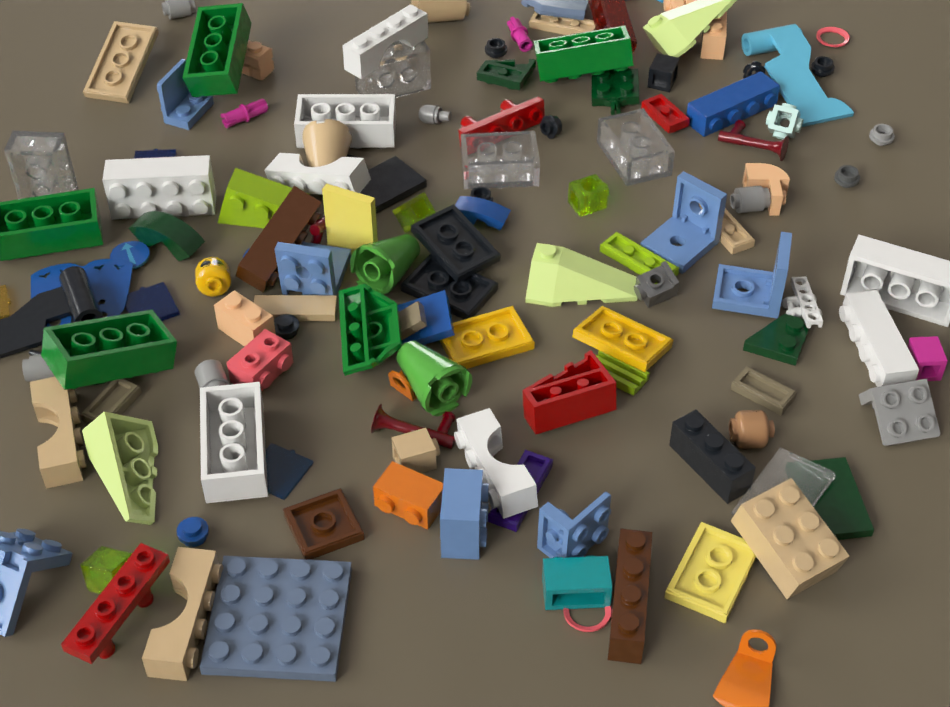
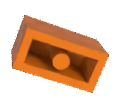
M394 461L390 463L373 486L374 505L381 511L399 516L412 525H419L429 529L441 512L443 483Z

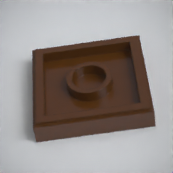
M341 488L283 509L284 517L305 560H311L365 540L364 532Z

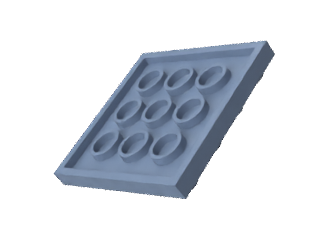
M224 556L222 561L223 571L219 584H217L200 663L201 675L336 682L352 575V562Z

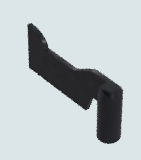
M78 266L66 268L59 276L61 287L37 294L13 315L0 319V359L41 346L43 330L49 322L71 315L74 322L103 318L87 273L83 268Z

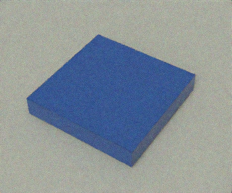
M445 290L398 305L400 312L419 301L424 306L427 323L426 327L403 339L402 344L409 341H417L425 345L455 335L449 299Z

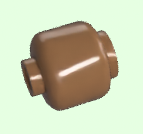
M741 410L735 414L734 418L729 420L730 441L735 442L739 449H761L767 446L769 438H774L773 420H768L763 410Z

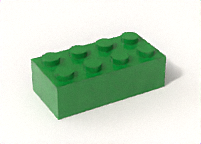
M243 3L198 7L182 77L192 97L238 94L252 24Z
M625 25L534 41L540 81H545L546 83L556 82L559 78L564 77L576 79L580 78L582 74L588 73L600 75L605 73L606 70L612 69L624 71L628 67L634 66L631 39Z
M95 188L0 202V261L104 245L101 215Z
M146 310L44 327L41 356L64 390L76 389L82 386L173 369L177 340L153 310Z

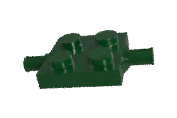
M628 68L624 71L612 69L606 70L605 73L600 75H592V106L611 107L610 113L615 117V111L617 116L621 114V106L639 104L638 69Z

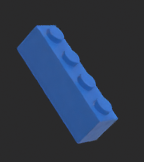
M758 72L688 103L686 114L690 118L689 126L705 137L735 124L737 120L746 119L771 108L775 104L777 105L780 85L763 72Z

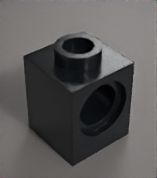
M657 53L649 68L647 88L670 93L678 76L680 58Z

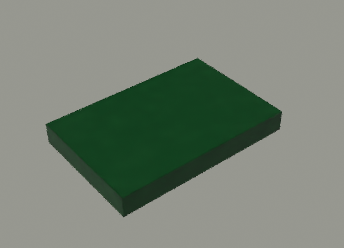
M846 457L786 464L785 471L788 479L792 478L838 540L871 537L873 535L874 528Z

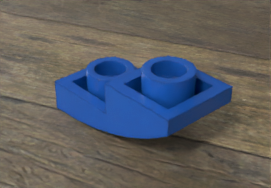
M460 196L455 204L473 225L478 218L488 226L494 227L499 231L511 211L495 202L470 196Z

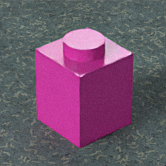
M938 336L911 337L907 347L919 368L916 380L941 381L948 360Z

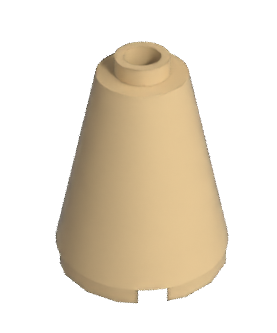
M411 0V5L428 13V23L463 20L465 16L469 15L470 3L467 0Z
M325 119L324 123L316 124V120L305 126L302 132V140L309 167L328 165L341 157H347L352 142V134L349 133V128L340 121Z

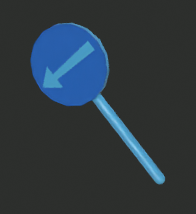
M128 241L117 245L112 250L110 259L130 261L133 263V269H136L148 261L150 250L142 242ZM114 265V266H115L116 268H118V269L124 267V266Z

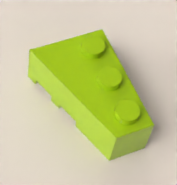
M235 168L226 189L217 223L265 228L292 188Z

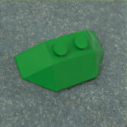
M365 283L338 291L344 375L381 366L402 347L399 307L397 303L385 295L372 290Z

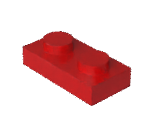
M662 94L642 101L641 109L667 133L671 134L689 126L690 118Z

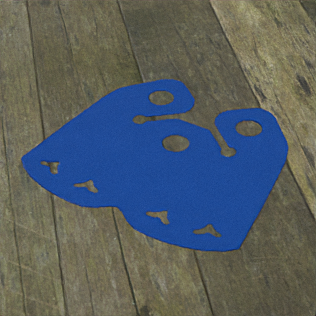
M99 259L84 266H78L86 271L97 302L99 303L102 299L105 300L104 304L99 305L101 312H106L107 317L120 315L126 305L133 263L123 259ZM73 263L58 264L33 273L31 275V299L39 293L61 287L59 281L60 270L78 265ZM102 265H105L101 268V270L94 268L96 266L100 267ZM114 265L124 266V267H122V268H120V269L117 270V268H116ZM47 273H50V274L47 275L46 278H44V277H39L40 275H45V274H47ZM71 316L62 318L59 325L71 323Z

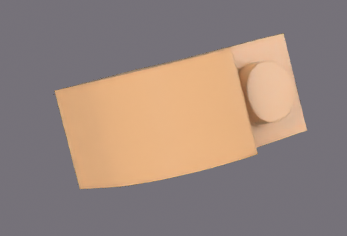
M746 163L742 182L743 187H767L771 197L768 208L769 216H779L781 205L786 204L790 181L789 176L784 170L771 164Z

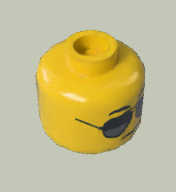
M208 257L200 261L195 268V281L198 290L209 297H217L227 292L231 286V273L228 264L218 257Z

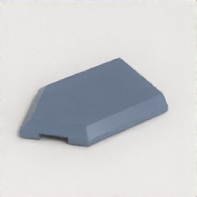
M589 0L521 1V4L527 8L530 6L534 7V11L540 15L584 20Z

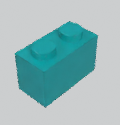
M589 555L585 557L543 558L542 583L545 610L604 608L611 606L613 587L608 556Z

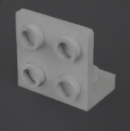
M927 379L874 387L858 394L861 406L872 404L883 446L940 436Z

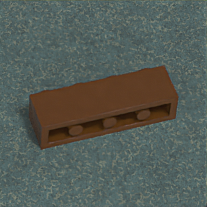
M294 186L238 264L236 277L264 293L268 285L273 287L279 279L274 250L277 242L302 245L308 236L306 230L318 221L322 215L318 212L321 202Z
M620 528L607 660L641 664L653 532Z

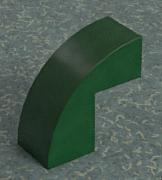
M159 211L144 213L128 228L138 241L146 244L147 247L162 241L178 262L189 258L205 242L187 223L173 215Z

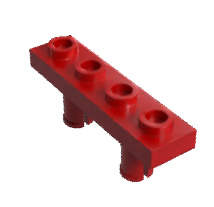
M535 97L516 105L507 99L500 105L501 112L478 122L471 116H465L461 120V129L458 130L461 152L467 155L541 123L542 118L545 116L544 100L540 97Z
M140 543L61 643L63 651L90 664H93L98 656L101 659L111 657L115 652V644L112 638L135 607L139 605L141 608H146L152 604L154 596L151 592V586L170 563L169 555Z

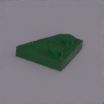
M515 59L503 61L485 60L477 71V80L520 91L536 68V59H529L528 64H515Z
M783 314L747 338L744 342L743 351L796 366L810 328L806 327L804 319Z

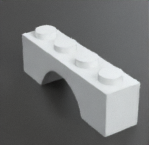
M410 4L343 45L344 70L363 79L379 69L383 54L395 41L399 40L410 47H414L427 39L428 13Z
M279 153L264 170L267 179L291 188L296 186L308 194L322 195V188L326 184L360 193L371 180L364 158L341 157L328 165L307 167L304 166L300 154Z
M488 408L457 418L458 431L454 432L456 444L459 449L464 448L465 458L470 468L483 470V483H489L488 500L493 509L498 508L503 519L538 507L536 483L525 465L505 464L493 458L503 448L501 426L491 409Z

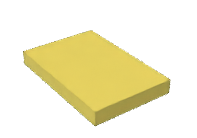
M326 184L322 188L327 245L351 249L352 255L360 246L378 241L375 198Z
M701 522L665 591L664 598L726 624L757 557L743 538Z

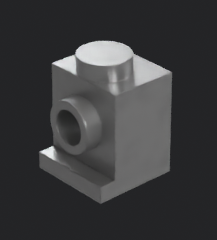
M664 261L661 263V266L636 276L634 291L640 301L644 300L647 307L650 308L676 296L679 281L668 263Z

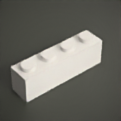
M871 290L845 294L843 305L839 308L840 319L842 322H845L849 330V337L852 342H855L859 350V357L862 362H865L869 370L870 380L873 383L875 382L877 387L915 381L919 368L879 292Z

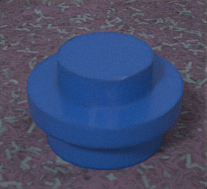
M189 517L179 523L176 532L178 539L184 545L197 547L205 542L209 534V527L204 519Z

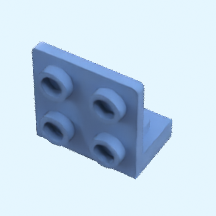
M181 59L158 82L157 91L159 93L164 123L190 130L214 102L213 96L192 97L182 78L186 60Z
M604 492L573 520L564 510L558 509L547 502L539 509L537 548L549 558L585 557L588 549L595 543L600 544L609 533L608 522L611 514V494Z

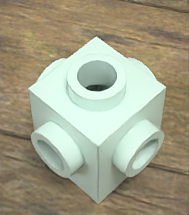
M782 103V106L775 104L773 111L768 113L766 125H768L770 133H773L772 137L783 140L786 136L794 138L795 132L800 133L803 119L800 118L801 115L796 106ZM788 120L790 124L788 127H783L781 122Z

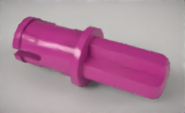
M510 17V20L507 21V26L511 31L512 40L517 42L520 51H529L533 47V42L528 36L527 28L522 26L519 18Z
M259 99L247 105L240 104L239 108L221 114V118H224L222 123L225 128H230L244 121L249 122L250 118L267 112L269 109L265 99Z

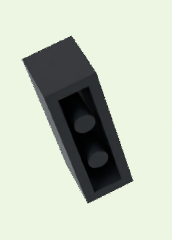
M695 409L672 422L669 446L727 504L751 491L756 467L700 412Z

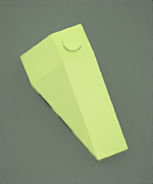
M697 0L652 17L643 29L655 49L664 55L680 57L697 43L695 38L701 32L706 33L710 29L709 23L713 19L720 18L737 0Z
M537 243L531 261L525 303L557 307L561 306L562 302L577 301L578 305H586L587 300H601L604 303L637 301L638 298L634 291L636 276L568 248Z
M103 412L82 430L88 457L125 521L151 525L155 522L156 504L153 479L157 477V468L154 467V457L158 455V443L153 423L148 420Z

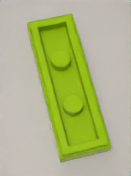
M615 232L600 244L601 253L639 275L661 266V263L664 261L668 263L675 276L679 274V267L618 232Z

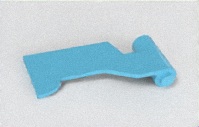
M796 24L742 35L741 46L746 56L777 50L780 53L776 58L766 62L764 67L771 79L780 85L779 92L786 103L796 106V109L799 110L800 118L803 119L802 127L854 115L853 110L841 100L827 98L809 70L811 46L803 35L801 28Z

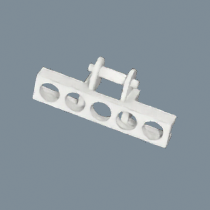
M791 277L790 284L795 296L786 297L782 300V306L788 308L786 314L804 319L807 328H811V325H818V328H822V311L817 306V298L812 293L807 277Z

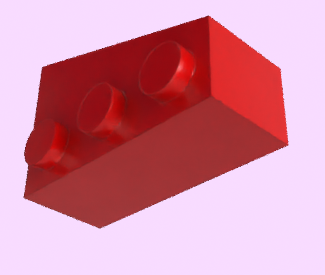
M592 350L585 353V358L576 364L569 362L564 365V371L555 376L549 374L522 390L524 418L535 435L617 410L616 381Z

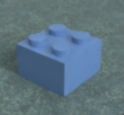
M445 468L440 513L441 558L479 560L480 547H486L489 503L483 502H488L489 483H483V470Z

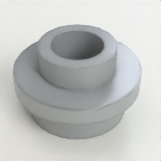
M887 124L875 125L869 134L871 141L879 146L891 144L895 137L893 128Z

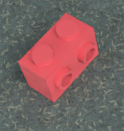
M264 329L227 361L230 382L233 384L260 382L262 392L294 363L291 343Z

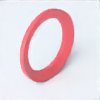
M824 27L819 29L816 34L817 40L829 47L845 46L850 39L849 34L845 30L837 27ZM827 32H834L842 35L845 41L841 44H828L820 36Z
M611 606L604 607V619L599 624L590 627L574 622L568 608H563V614L567 623L574 629L582 632H594L608 624L611 618Z

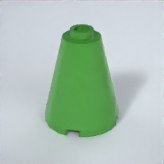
M409 234L362 245L353 252L350 258L352 274L356 273L359 279L356 281L358 285L365 283L372 290L381 294H387L395 288L419 256L420 245Z
M417 341L406 342L398 350L396 361L426 412L431 413L433 416H441L445 411L451 412L459 405L456 401L461 395L465 397L468 395L472 385V375L464 366Z

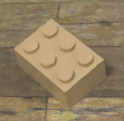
M792 478L741 504L731 520L787 600L836 573L850 557Z

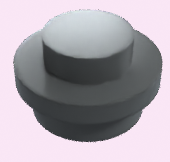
M843 165L835 172L834 180L844 188L854 187L860 181L859 171L854 166Z

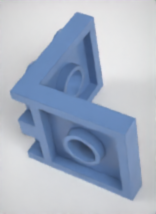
M683 171L677 176L672 217L645 238L640 245L679 267V272L683 274L720 242L727 194ZM677 243L681 244L682 246H675L672 244Z
M781 232L773 272L719 264L712 309L778 318L789 267L792 233ZM742 288V289H746V290H748V291H747V292H741V291H739V290H737V289Z
M277 242L274 250L282 295H288L289 290L302 292V295H337L352 256L351 249L304 242L302 245Z
M16 529V532L11 533L0 531V635L4 637L14 634L31 573L69 565L73 554L62 549L61 543L36 538V533L27 529Z

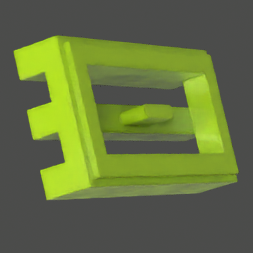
M600 350L598 351V356L596 355V357L616 381L617 388L634 396L649 380L650 372L638 370Z

